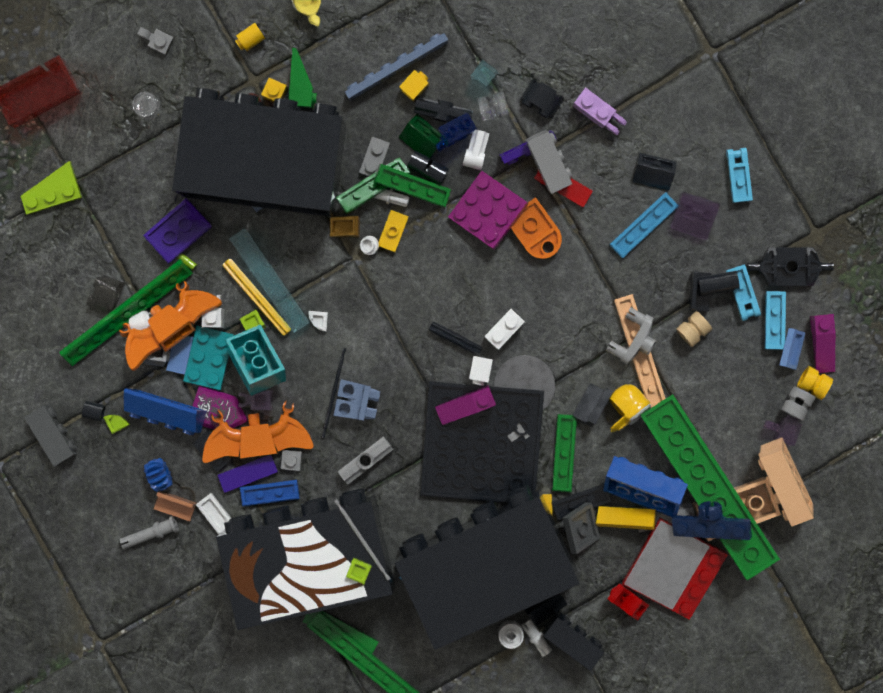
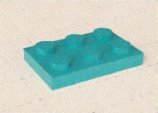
M196 326L183 381L221 390L229 360L225 339L235 334Z

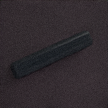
M432 322L429 327L430 332L475 355H479L482 350V346L435 322Z

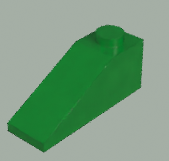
M292 48L289 100L297 101L298 107H301V109H313V104L317 103V93H314L313 86L297 48Z

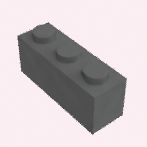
M43 405L24 418L55 467L77 454V446L72 439H68L66 435L67 430L56 419L57 413L52 406L49 407V405Z

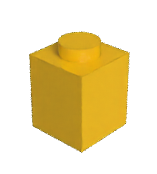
M414 70L399 86V89L411 101L415 102L417 97L429 86V82H427L429 78L420 71L418 73Z
M268 78L261 96L274 103L276 98L284 99L289 88L283 83Z

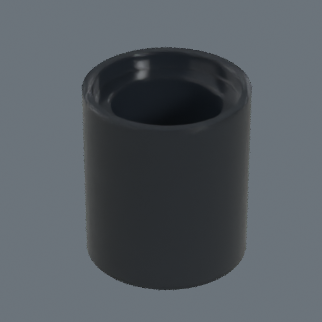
M85 401L82 417L101 422L106 406Z

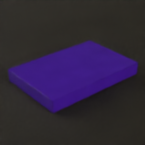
M185 198L148 230L143 237L170 264L211 229L212 225Z

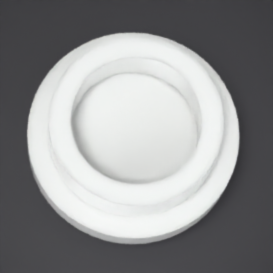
M366 236L361 240L360 248L363 253L373 255L377 252L379 243L374 236Z

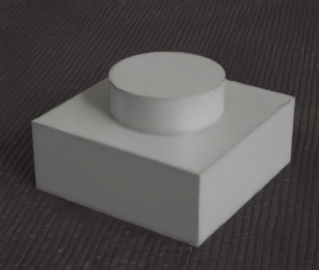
M282 450L281 469L300 471L302 451Z

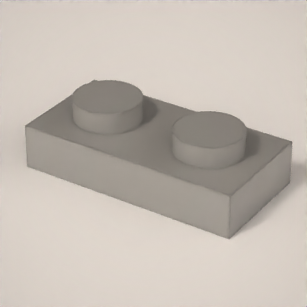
M372 137L359 173L369 177L377 172L379 164L384 163L390 143Z

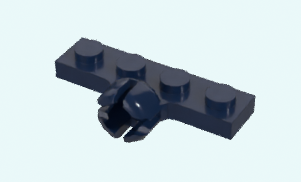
M711 501L701 503L698 507L699 516L674 515L672 517L673 536L750 540L752 538L751 519L724 517L722 505L716 501H713L714 506L712 507Z

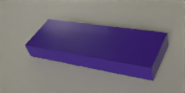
M272 454L221 473L218 475V478L225 493L277 473L278 469Z

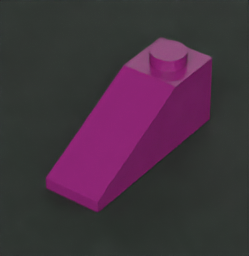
M834 314L810 316L815 369L819 373L835 372L836 332Z
M489 385L435 406L443 425L496 405Z

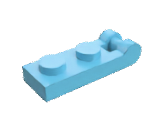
M740 148V150L736 151L728 149L726 150L732 203L752 201L747 149ZM734 158H741V163L735 164Z
M745 264L726 270V272L737 271L740 290L732 292L741 320L746 321L749 317L761 316ZM750 303L752 308L746 310L744 305Z

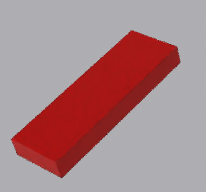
M538 170L534 179L540 182L541 184L545 185L542 176ZM571 178L572 184L557 191V193L583 208L593 191Z

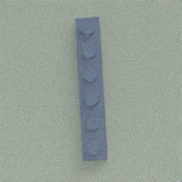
M439 33L435 34L429 39L430 42L425 45L423 43L418 44L413 48L414 51L408 55L407 53L401 54L393 64H390V62L380 67L381 71L376 74L373 72L369 73L363 78L364 81L359 84L355 82L347 87L348 90L345 91L350 101L446 45L448 38L445 33L442 35Z

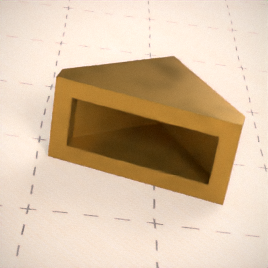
M359 216L330 217V237H360Z

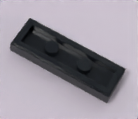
M604 484L552 501L557 520H561L586 502L592 503L593 508L612 502L609 493L603 491Z

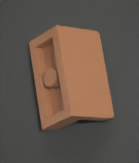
M164 491L157 492L156 496L158 498L154 510L191 521L196 502Z

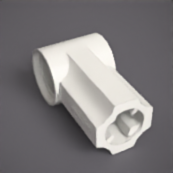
M473 130L463 166L478 170L482 169L489 133Z

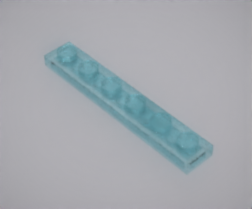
M246 228L229 238L292 331L296 333L311 323Z

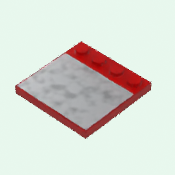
M659 517L654 530L649 534L624 577L622 584L690 620L728 554L698 537L673 536L672 523Z

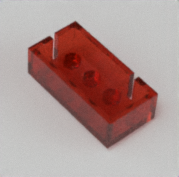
M58 55L45 62L44 65L50 69L49 71L40 65L0 86V107L3 108L1 111L9 126L16 128L82 93L64 58Z

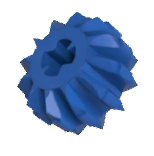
M154 459L144 465L146 478L154 491H163L172 485L171 472L163 459Z

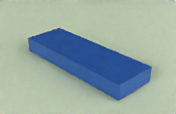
M297 479L240 487L242 506L300 499Z

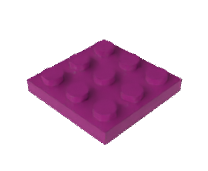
M481 171L448 218L495 250L524 211L528 202Z

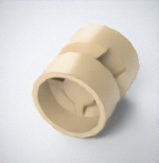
M697 311L688 318V323L683 322L676 328L680 336L691 347L700 341L701 335L706 336L713 330L707 320Z

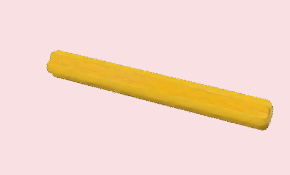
M232 259L225 261L223 264L225 270L281 335L285 336L291 331L290 326Z

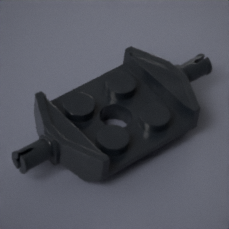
M813 247L767 248L761 262L747 263V271L761 272L767 286H814L821 271H833L834 267L828 266H834V263L820 262L817 252ZM789 261L796 263L797 268L794 272L788 271L786 267Z

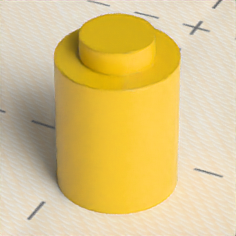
M253 23L236 35L238 39L235 42L241 50L245 48L248 51L266 38L256 23Z

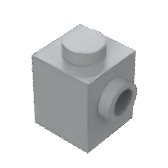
M161 346L160 350L150 354L145 359L144 364L163 367L166 361L169 362L170 350L165 352Z

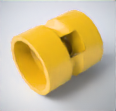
M808 366L802 373L797 387L806 392L811 391L813 396L822 400L828 393L833 383V378L825 374L819 375L818 370Z

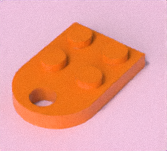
M535 197L528 202V205L510 229L531 256L538 259H547L557 253L561 246L562 237L558 227ZM545 242L553 244L552 252L546 253L543 251L542 246Z

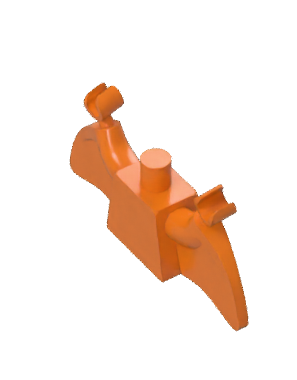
M184 281L185 287L183 289H180L178 283L176 284V288L180 292V300L174 308L171 305H167L163 309L159 305L151 308L150 313L152 317L148 320L149 327L142 330L131 329L128 323H124L123 327L128 330H119L122 337H127L125 354L130 369L135 371L150 354L160 350L161 346L167 352L195 331L192 324L203 314L221 306V300L204 291L189 290V285Z
M286 401L283 403L282 409L284 413L283 415L281 414L279 421L270 426L268 424H260L259 413L248 414L249 426L241 427V429H233L227 422L224 423L223 414L218 410L220 417L214 418L211 413V418L220 426L214 429L208 437L202 461L208 463L224 456L239 457V452L240 458L277 454L276 448L278 451L291 447L312 449L313 442L302 424L289 417V413L294 410V403L291 409L285 407Z

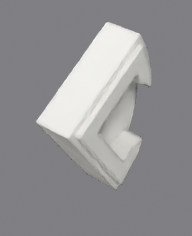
M309 311V319L317 329L327 332L328 312Z

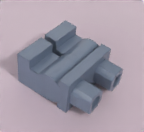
M341 379L338 396L348 398V401L337 398L333 416L363 421L364 419H375L377 409L367 407L368 400L379 402L380 391L372 389L371 386Z

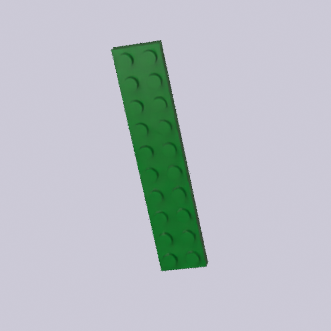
M672 394L642 413L640 417L680 479L688 484L687 489L698 506L703 502L711 501L712 507L714 506L713 501H716L722 505L724 517L751 519L752 538L750 540L720 539L744 578L749 580L779 561L780 558L674 395Z

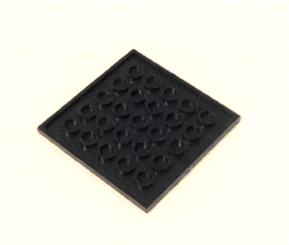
M429 381L420 496L508 503L506 499L508 497L507 494L519 487L528 484L531 492L536 491L544 390L489 386L496 402L495 406L442 425L435 406L486 385ZM519 422L525 431L524 433L517 431V424ZM513 431L521 435L513 442L507 437ZM528 433L530 437L525 439L523 435Z

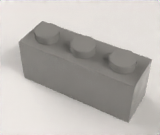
M544 130L525 139L548 192L552 194L572 184L570 179L573 176L569 168L564 167L562 161H565L561 150L557 151L555 147L557 141L553 133Z

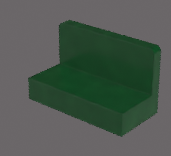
M418 114L407 123L399 135V138L414 151L416 150L429 158L446 140L441 133Z

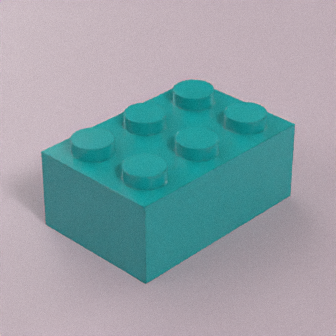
M261 325L225 339L227 352L251 396L286 381L285 368Z

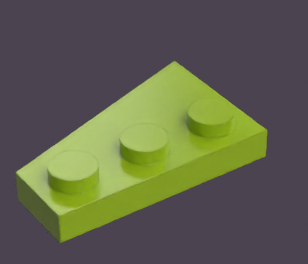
M68 161L21 195L27 215L82 198L71 161Z

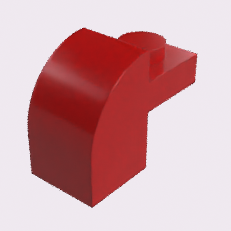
M621 583L611 590L610 596L607 598L636 620H639L649 607L645 601Z

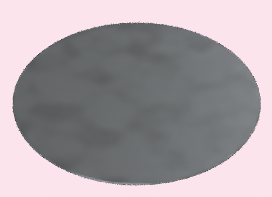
M528 355L516 356L507 360L499 368L494 381V386L544 390L543 410L549 405L555 392V380L550 368L542 360Z

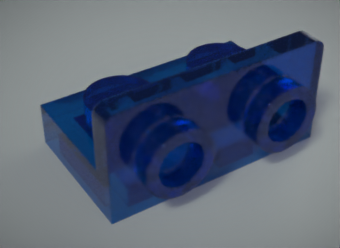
M468 113L438 128L442 136L440 137L441 141L435 145L437 150L440 152L467 138L477 130Z

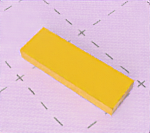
M599 506L596 525L599 527L654 530L656 510Z

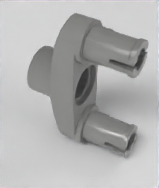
M633 307L629 309V312L635 316L627 313L625 318L640 325V330L630 347L626 349L612 340L609 345L616 349L614 350L609 346L606 349L607 352L617 356L625 364H629L639 351L649 355L657 341L648 336L654 318L648 314H642L633 309Z

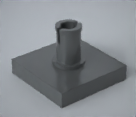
M586 502L562 518L563 521L560 523V528H565L561 529V532L567 535L571 554H578L600 539L592 503Z

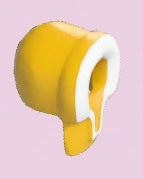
M631 384L622 385L609 398L612 406L622 416L611 427V432L621 431L627 425L636 423L641 418L640 415L651 408L650 401L646 399L636 386Z

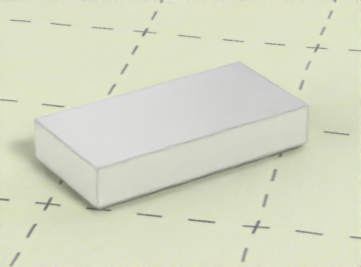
M210 493L198 502L196 506L216 532L221 534L225 531L224 522L229 521L231 517L213 493Z

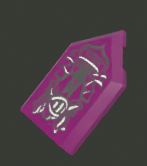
M199 386L193 407L207 411L203 424L204 427L214 430L220 426L211 418V413L214 418L220 417L218 410L223 414L224 423L227 422L231 428H235L248 421L237 397L205 386Z

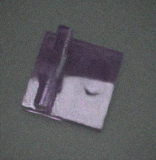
M681 193L680 202L670 228L707 240L720 203L689 193Z

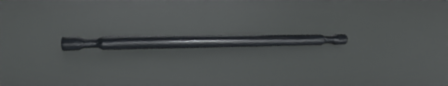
M346 348L342 349V356L340 357L324 430L321 436L323 438L326 435Z

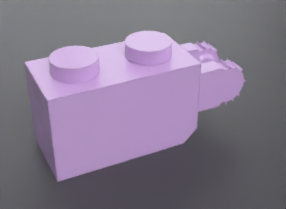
M586 87L573 104L574 108L598 126L607 128L615 135L619 134V130L610 124L609 120L613 118L624 126L627 123L625 119L616 113L614 108Z

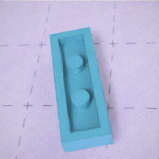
M766 291L765 349H784L786 292Z

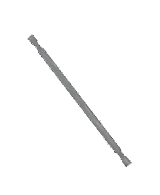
M336 499L334 501L335 504L339 507L341 513L388 581L391 578L386 574L385 569Z

